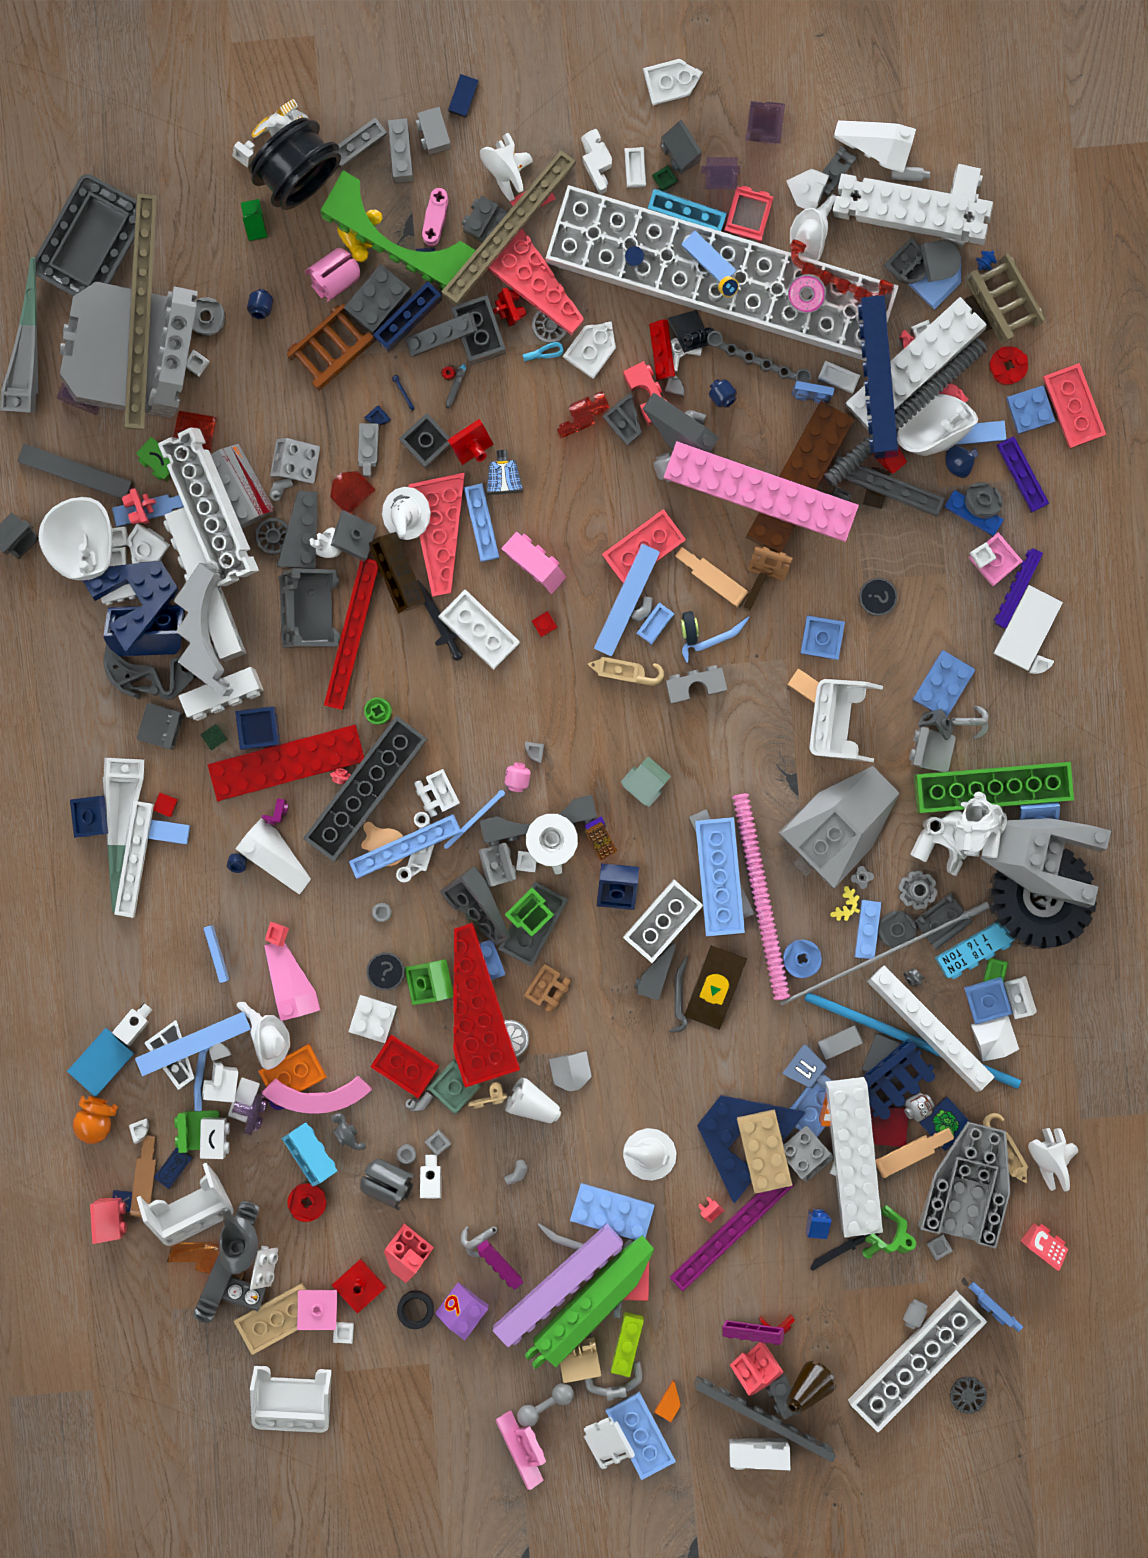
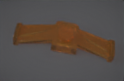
M211 1242L177 1243L171 1246L167 1262H197L196 1271L210 1274L219 1254V1246ZM245 1271L240 1274H232L231 1276L243 1280Z

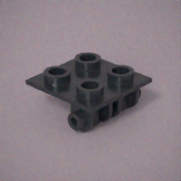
M697 310L668 318L684 353L708 346V334L715 330L711 327L705 329Z

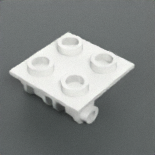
M261 1246V1249L257 1251L250 1286L251 1290L271 1286L274 1280L275 1264L278 1260V1248L269 1249L268 1246Z

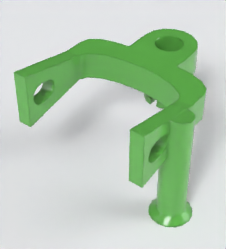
M885 1205L881 1208V1214L897 1223V1232L890 1245H887L873 1233L867 1236L865 1241L872 1244L871 1247L863 1249V1256L867 1259H870L874 1253L881 1249L890 1254L896 1249L899 1253L912 1251L916 1247L915 1239L906 1233L907 1221Z

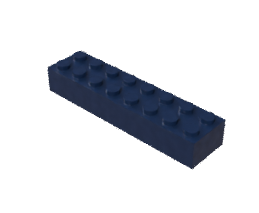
M885 295L862 297L861 304H858L859 320H863V323H859L860 338L865 339V342H861L862 358H866V361L863 362L864 377H868V381H864L865 396L870 397V400H866L867 416L871 415V419H868L869 435L873 434V438L869 439L870 454L874 453L875 459L898 457Z

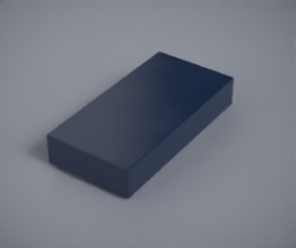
M460 74L448 112L467 117L479 83L477 79Z

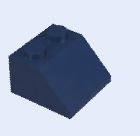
M601 863L596 906L635 910L639 867Z

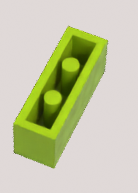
M624 1311L611 1364V1373L630 1377L644 1321L643 1316Z

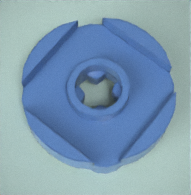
M804 939L795 940L790 943L783 954L785 968L791 975L798 978L814 975L822 963L818 947L813 942ZM806 954L807 962L799 964L798 955Z

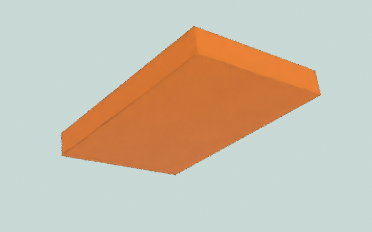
M310 1044L287 1055L276 1067L269 1070L263 1068L258 1071L266 1088L277 1079L282 1084L298 1092L327 1078Z

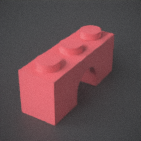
M643 361L623 371V376L631 392L642 388L648 391L650 397L653 393L661 397L662 389L658 382L654 383L652 378L654 374L650 365L646 366ZM644 403L640 405V411L649 426L653 423L643 410L646 404Z

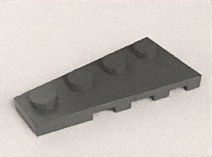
M297 492L276 567L315 569L316 548L310 545V539L316 540L317 492Z

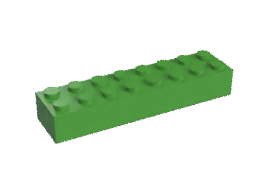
M1071 762L914 775L917 813L963 810L964 807L961 806V803L973 799L976 792L984 793L988 802L999 806L1074 800Z

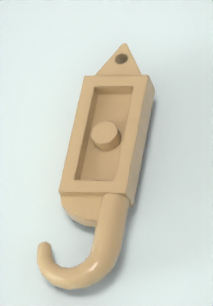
M991 1113L985 1117L983 1125L991 1127L990 1121L993 1118H998L1002 1122L1004 1118L998 1113ZM1006 1132L1009 1174L1011 1177H1016L1027 1183V1169L1029 1167L1012 1138Z

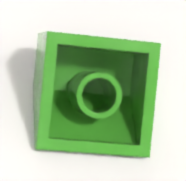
M446 959L405 967L412 1005L436 1002L453 997V987Z

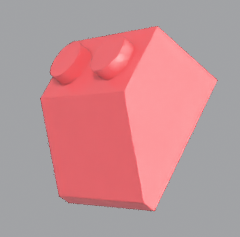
M99 1198L90 1204L92 1244L121 1239L124 1233L127 1232V1224L123 1218V1214L126 1212L125 1202H122L121 1198Z

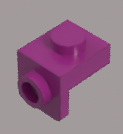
M277 798L273 817L268 815H262L261 817L266 819L265 823L277 825V822H282L283 816H286L288 813L289 804H286L287 800Z

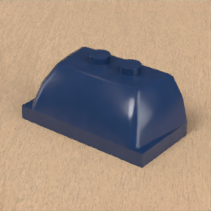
M168 605L165 610L162 609L156 616L157 620L149 630L143 633L141 640L138 639L128 655L123 650L109 623L141 606L108 607L103 637L108 647L118 656L176 654L180 649L182 636L176 630L185 617V609L181 606Z

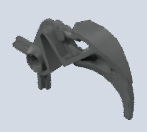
M106 644L103 664L108 679L119 691L136 699H140L141 695L132 692L133 690L150 693L153 696L159 695L165 700H172L197 677L190 671L184 672V666L178 663L181 656L170 660V690L166 692L156 668L128 663L114 653ZM144 678L153 681L151 687H135L132 685V683Z

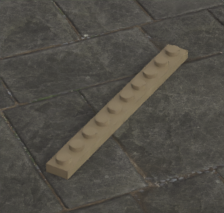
M560 150L441 291L444 297L456 306L576 165L574 159Z

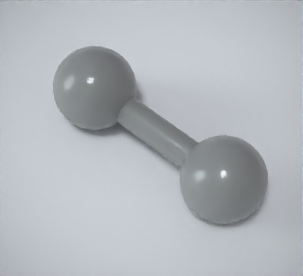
M566 1383L557 1384L552 1391V1397L536 1407L532 1405L522 1406L517 1413L518 1422L524 1427H532L538 1422L539 1414L555 1403L559 1405L569 1404L574 1397L572 1387Z

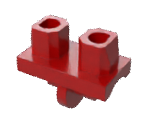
M503 288L502 292L497 294L499 300L495 301L496 308L493 309L494 315L500 314L501 319L506 318L510 327L524 318L526 311L523 306L518 308L514 306L513 302L520 299L519 294L514 290Z

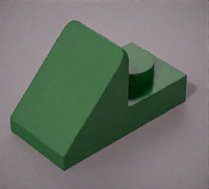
M255 199L241 202L243 222L248 241L268 238L260 200Z

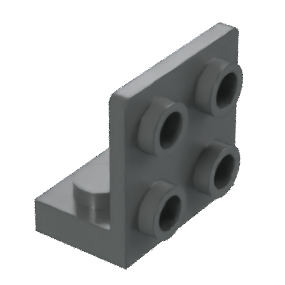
M147 703L137 740L174 750L184 713Z

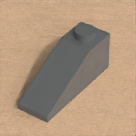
M671 943L642 973L641 978L637 977L634 988L637 989V994L659 1000L676 947L675 944Z

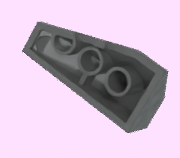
M655 393L651 395L643 407L644 412L653 425L657 427L672 451L677 441L710 453L719 439L708 428Z
M475 866L440 890L450 906L455 910L459 909L466 915V920L469 922L472 920L477 924L479 931L493 943L498 945L510 937L490 889Z

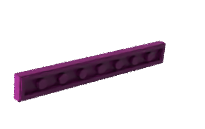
M794 1184L755 1194L669 1278L683 1292L775 1205Z

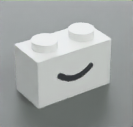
M203 1117L201 1119V1159H224L226 1154H229V1142H226V1135L230 1133V1123H227V1118Z

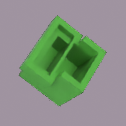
M532 887L505 915L517 928L521 926L532 937L554 913L544 904L546 900Z

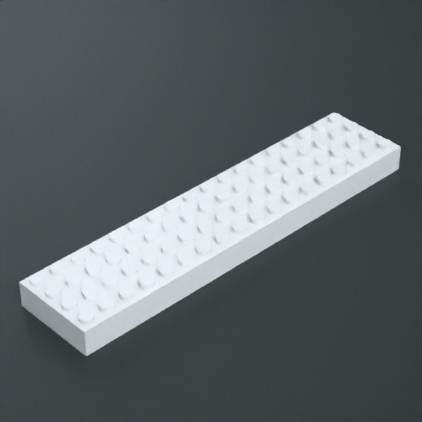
M570 185L567 187L546 255V263L864 361H866V358H862L861 342H865V339L860 338L859 323H863V320H859L858 304H861L862 297L885 295L888 322L898 290V285ZM694 231L736 269V272L731 276L737 280L739 285L735 295L725 297L718 289L719 282L681 246ZM632 246L641 248L644 253V260L637 267H631L625 261V252ZM803 274L817 276L826 287L824 304L813 313L796 311L788 300L790 284L795 278ZM809 288L802 290V297L804 299L812 297L813 294Z

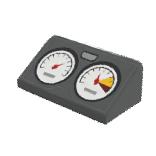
M230 1277L222 1300L258 1312L265 1298L266 1289L258 1288L251 1290V1283Z

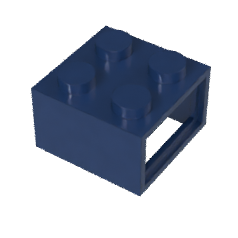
M276 707L235 711L240 750L281 745Z

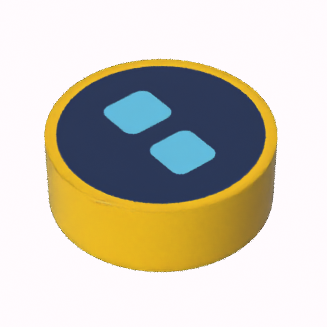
M730 276L724 277L718 286L719 292L725 297L735 295L739 288L737 280Z

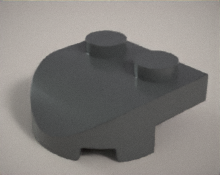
M912 237L883 265L898 281L905 284L917 283L927 276L921 247Z

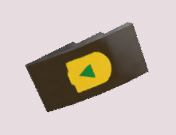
M710 945L684 1016L720 1030L747 958Z

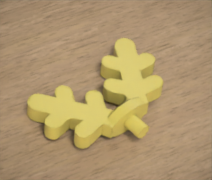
M848 886L844 887L845 893L843 897L849 898L846 904L852 905L851 910L847 906H843L844 911L836 907V912H831V917H837V921H840L842 916H845L844 920L847 921L854 912L859 914L860 910L856 908L859 896L856 895L855 898L853 896L855 889L850 891Z

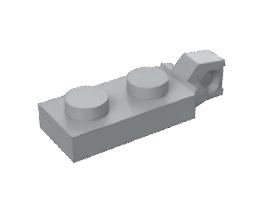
M359 423L358 462L359 467H363L364 477H371L372 467H376V463H378L379 424Z

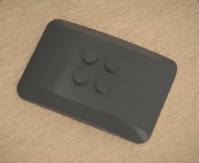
M85 174L81 176L35 256L36 276L72 296H75L94 282L110 284L134 242L136 199L92 175Z

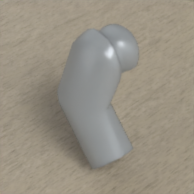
M285 478L274 482L269 493L270 498L273 501H279L284 489L293 486L292 480Z
M644 597L642 607L633 610L631 618L636 621H642L651 613L653 598Z

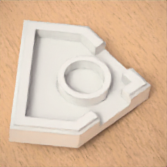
M810 169L786 180L796 205L804 209H817L829 175Z
M138 523L127 539L131 550L132 564L160 561L170 544L164 541L162 536Z

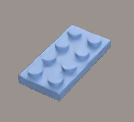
M580 1183L570 1221L599 1230L608 1224L617 1235L636 1240L642 1235L646 1237L655 1204Z
M640 1391L606 1409L608 1417H611L614 1422H618L635 1454L631 1461L641 1480L676 1462Z

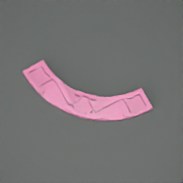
M357 1076L335 1091L308 1094L298 1092L275 1079L262 1094L270 1101L286 1109L318 1114L348 1107L365 1097L372 1088Z

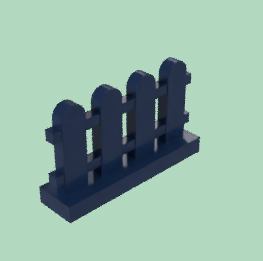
M910 1038L905 1040L862 1076L867 1082L869 1105L874 1109L872 1114L875 1117L879 1115L882 1119L889 1118L890 1110L887 1107L892 1103L897 1107H902L905 1104V1098L902 1096L905 1092L909 1091L913 1095L918 1094L920 1086L917 1083L922 1078L926 1082H932L935 1079V1074L932 1071L934 1069L933 1065L930 1064L928 1066L920 1057L922 1052L919 1049L914 1050L917 1047ZM910 1063L919 1073L914 1078L905 1069ZM894 1076L904 1085L900 1090H897L890 1081ZM880 1088L889 1097L884 1103L875 1093Z

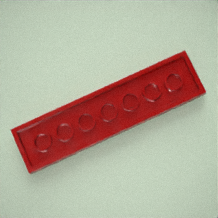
M356 724L284 743L280 746H273L207 764L216 799L219 802L333 771L338 768L361 763L365 756Z

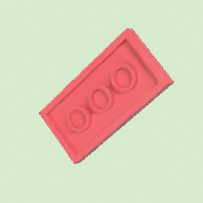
M1080 363L1042 377L1069 449L1106 435Z
M663 509L605 551L602 556L620 581L624 583L641 544L660 551L657 562L685 542L686 539Z

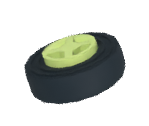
M692 611L682 613L681 620L683 639H686L687 646L696 645L698 643L697 637H699L697 619L694 618Z

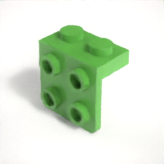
M181 1111L178 1113V1117H175V1128H178V1136L175 1137V1147L179 1149V1153H186L189 1150H200L201 1119L203 1117L220 1118L219 1111Z

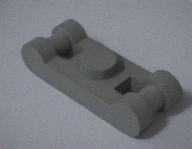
M843 146L840 147L822 172L829 175L828 180L831 182L829 185L826 184L823 192L827 197L840 182L841 173L846 174L857 159V156L849 154ZM841 157L847 161L845 165L839 162Z

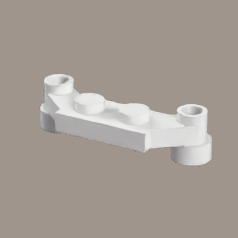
M419 812L415 815L414 822L419 827V830L431 825L427 813ZM421 816L426 818L424 823L419 822ZM434 845L412 854L408 865L398 869L396 873L397 879L400 882H408L420 871H426ZM403 871L408 872L407 878L402 877Z

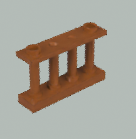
M344 303L341 306H335L330 312L331 315L298 344L294 343L291 345L286 354L290 360L296 357L313 375L314 381L312 384L318 391L324 388L375 342V338L370 332L366 335L365 333L362 334L344 314ZM337 319L356 338L357 343L352 347L347 346L330 327ZM325 332L340 348L342 356L339 359H333L316 340L321 333ZM309 344L327 362L328 368L324 372H319L301 352Z

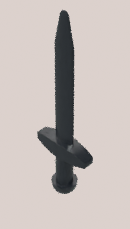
M417 580L426 601L424 605L442 636L435 642V645L447 644L453 654L452 658L455 661L461 660L463 653L458 650L454 639L458 636L453 631L450 632L447 625L438 618L440 612L432 597L422 583Z

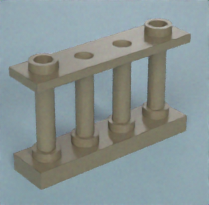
M1009 253L999 260L1001 265L984 274H979L976 269L964 278L1001 345L1013 338V331L1032 321L1035 327H1037L1046 320L1043 310L1038 307L1016 267L1015 260ZM1005 271L1010 282L992 291L988 290L985 281ZM1014 288L1019 298L1001 308L998 307L994 298ZM1024 305L1029 315L1010 325L1007 324L1003 317L1004 314Z

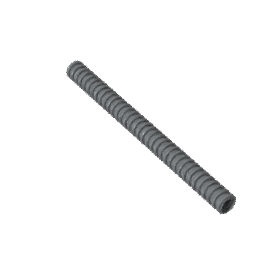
M976 338L974 342H971L970 347L967 346L965 350L961 351V354L957 355V358H953L952 362L948 363V366H944V370H940L939 374L935 375V378H931L930 382L926 383V386L921 387L922 390H918L917 394H913V398L910 397L908 402H904V406L901 405L899 410H895L896 432L899 431V427L902 428L904 426V423H908V419L911 420L912 416H916L917 411L920 412L921 408H925L926 404L930 403V400L935 399L934 396H938L939 392L944 390L943 388H947L948 384L952 383V380H956V376H960L961 372H965V368H969L970 364H974V360L977 361L979 356H983V352L986 353L988 351L986 344L981 339ZM873 434L865 437L864 442L861 441L860 445L855 446V450L852 449L851 453L846 454L847 457H843L842 461L837 462L838 465H834L833 469H829V473L824 474V478L831 486L836 487L837 483L842 482L841 479H845L846 475L851 474L850 471H854L855 467H859V463H863L864 459H868V455H872L870 454L869 439L873 438Z

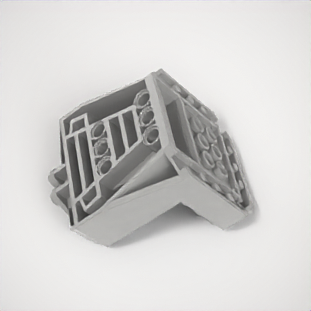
M94 282L73 296L69 323L64 324L62 340L65 343H61L59 354L63 355L59 377L75 402L125 411L131 289ZM174 286L172 292L169 291L167 296L151 293L145 414L173 418L178 409L180 399L177 396H179L183 387L196 310L195 299H197L198 291Z

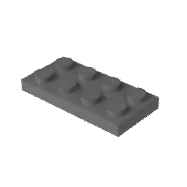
M535 881L532 887L546 900L544 904L554 915L532 937L521 926L517 928L512 923L508 929L510 937L503 941L498 948L531 967L568 901L567 898Z

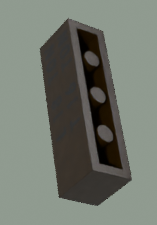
M397 532L379 536L371 541L369 546L398 614L424 604L426 601Z

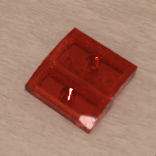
M179 411L173 437L179 438L178 433L190 427L198 428L206 442L202 444L203 449L209 450L211 453L217 417Z

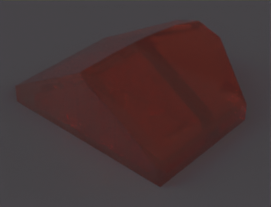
M358 471L342 472L333 480L330 498L342 510L351 514L376 490Z

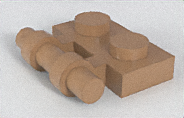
M756 546L748 571L757 574L763 573L767 577L784 582L793 558L786 556V553L783 552L776 553L770 551L767 547L760 548Z
M544 963L523 996L538 1006L545 1000L548 1002L545 1010L551 1013L554 1007L557 1008L559 1005L558 1001L564 992L567 993L571 980L565 977L562 983L557 981V978L561 973ZM554 985L558 989L556 990L554 995L550 997L547 994Z

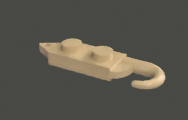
M601 657L599 660L588 663V666L597 672L598 676L655 686L660 684L664 678L663 668L656 663L653 664V667L657 668L659 672L656 678L644 677V668L637 663Z

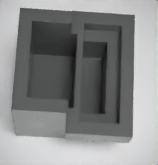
M11 512L0 524V550L6 555L12 553L16 558L20 559L37 542L39 536L32 530L34 527L28 521H23L19 516Z

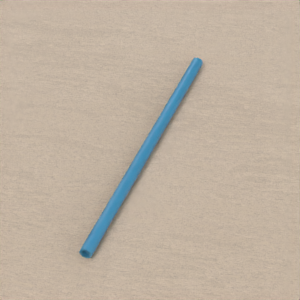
M807 993L804 998L809 1003L903 1042L910 1038L916 1047L941 1057L925 1040L813 993ZM982 1064L994 1076L993 1079L1016 1089L1019 1088L1020 1079Z

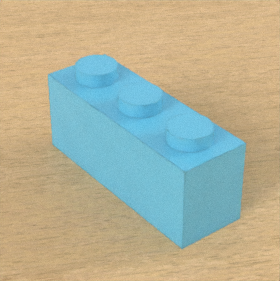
M307 1123L298 1126L281 1138L313 1187L337 1172L334 1161L328 1157L323 1144L317 1140L313 1129Z

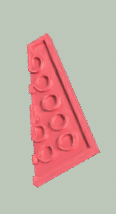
M521 229L487 270L572 336L583 323L584 318L572 300L568 298L564 288L558 283L554 273L539 251L536 250L529 236Z
M465 473L408 484L409 488H415L425 496L431 511L430 523L425 532L419 537L432 597L452 592Z

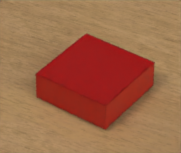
M159 792L153 811L172 817L178 799Z

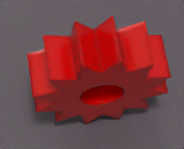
M448 365V367L445 366V369L442 368L443 371L441 373L444 380L446 378L447 380L449 378L452 380V377L455 378L454 375L456 373L453 366L449 367Z

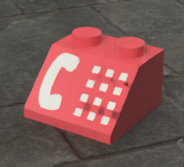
M1033 1223L1020 1241L1059 1271L1068 1252V1249L1064 1246L1066 1242L1057 1235L1053 1238L1048 1234L1051 1230L1043 1224L1038 1226Z

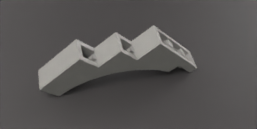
M199 563L174 600L175 603L188 612L176 632L190 642L178 663L222 696H230L234 690L229 687L230 683L220 678L225 670L214 653L208 630L209 604L213 590L221 575L216 572L217 568L211 563Z

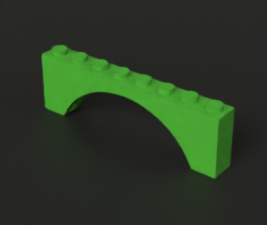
M344 170L319 212L322 215L321 218L326 222L336 223L341 231L347 234L351 232L356 235L355 238L361 243L365 244L367 242L371 244L372 249L376 252L388 254L390 260L397 264L399 262L403 263L408 271L414 274L418 272L423 275L422 279L431 284L432 282L438 284L440 290L446 287L476 251L462 241L449 248L433 252L413 251L394 244L385 238L369 220L361 200L360 180Z

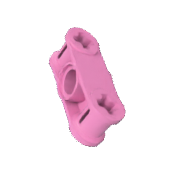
M436 188L432 191L425 213L422 236L424 243L430 247H434L439 243L446 220L448 195L442 188ZM439 196H442L443 199H441L440 202H437L436 199H438ZM431 233H434V236H432V238L429 239L428 236Z

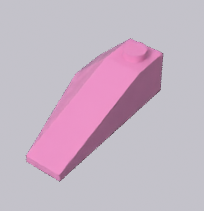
M273 943L264 945L280 1021L319 1011L320 1006L316 991L285 943L284 946H277Z

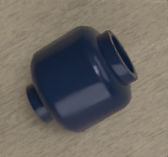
M264 289L253 291L248 299V312L255 319L268 317L272 311L273 297Z
M717 379L710 385L709 397L717 407L728 408L736 401L737 391L728 380L720 381Z

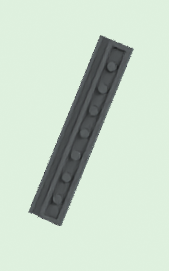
M699 1376L696 1377L694 1381L696 1390L833 1463L836 1454L831 1445L816 1440L811 1434L799 1431L792 1424L784 1423L779 1417L771 1416L762 1408L749 1404L742 1397H736L727 1389L717 1387L710 1380Z

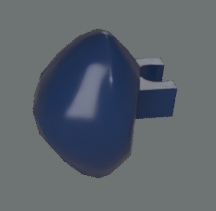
M960 446L949 448L946 451L945 460L950 473L960 478H966L973 468L975 458L979 455L977 449L974 448L968 451Z

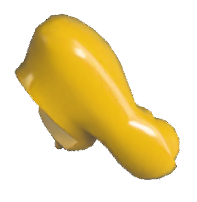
M369 210L366 212L374 226L381 223L383 218L379 211ZM338 225L337 232L350 250L352 258L357 262H365L369 254L367 249L371 248L372 245L367 242L365 244L361 243L355 238L356 235L351 232L347 234L341 231Z

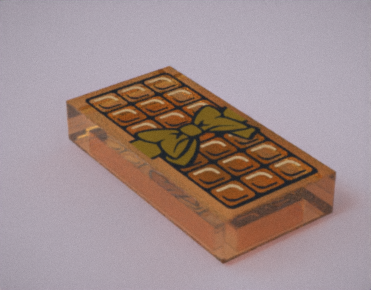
M602 822L585 830L600 860L617 852Z

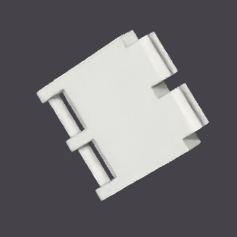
M611 1417L584 1428L586 1433L584 1438L601 1469H606L610 1464H618L625 1458L631 1459L635 1456L618 1422H614Z

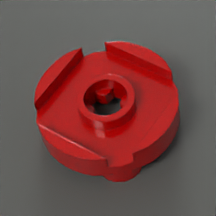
M1004 346L997 350L989 362V370L994 380L1002 385H1013L1022 380L1028 370L1027 355L1013 346ZM1010 361L1014 367L1008 371L1004 362Z
M311 1183L297 1185L290 1192L287 1201L288 1209L292 1216L301 1222H311L319 1218L325 1211L327 1204L324 1190L318 1185L313 1187ZM306 1197H309L310 1201H312V1205L304 1207L305 1204L302 1203V1199L305 1200Z

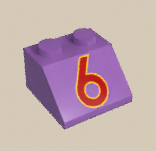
M457 1282L435 1314L451 1331L463 1340H466L488 1310L489 1305Z

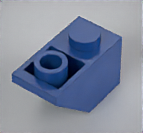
M813 1209V1212L808 1211L807 1237L827 1239L831 1225L830 1216L822 1209Z

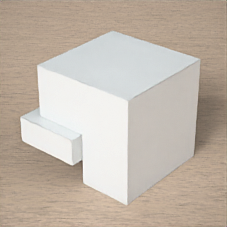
M214 1061L212 1079L204 1080L203 1100L235 1102L238 1078L237 1067L223 1066L221 1061Z

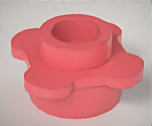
M338 768L333 770L330 776L333 782L343 785L351 774L347 773L345 769Z

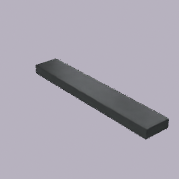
M23 444L17 460L21 464L121 499L129 494L133 483Z
M838 456L834 465H838L837 462L842 461L843 457ZM860 464L859 467H855L854 471H850V475H846V478L843 479L938 517L945 500L941 496Z

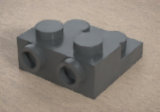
M481 196L480 199L476 198L471 206V209H473L471 215H466L462 221L464 226L463 232L483 243L508 212L484 196Z

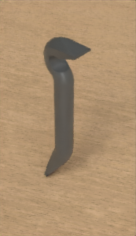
M688 956L684 958L675 974V1016L677 1019L682 1020V1024L670 1029L669 1032H682L687 1027V1018L682 1014V977Z

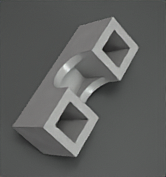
M407 118L388 120L394 182H414Z
M717 665L707 667L705 672L699 673L698 670L687 672L688 676L680 677V674L669 676V680L665 681L670 704L689 700L688 690L689 686L693 683L703 684L707 695L727 691L723 669L717 668Z

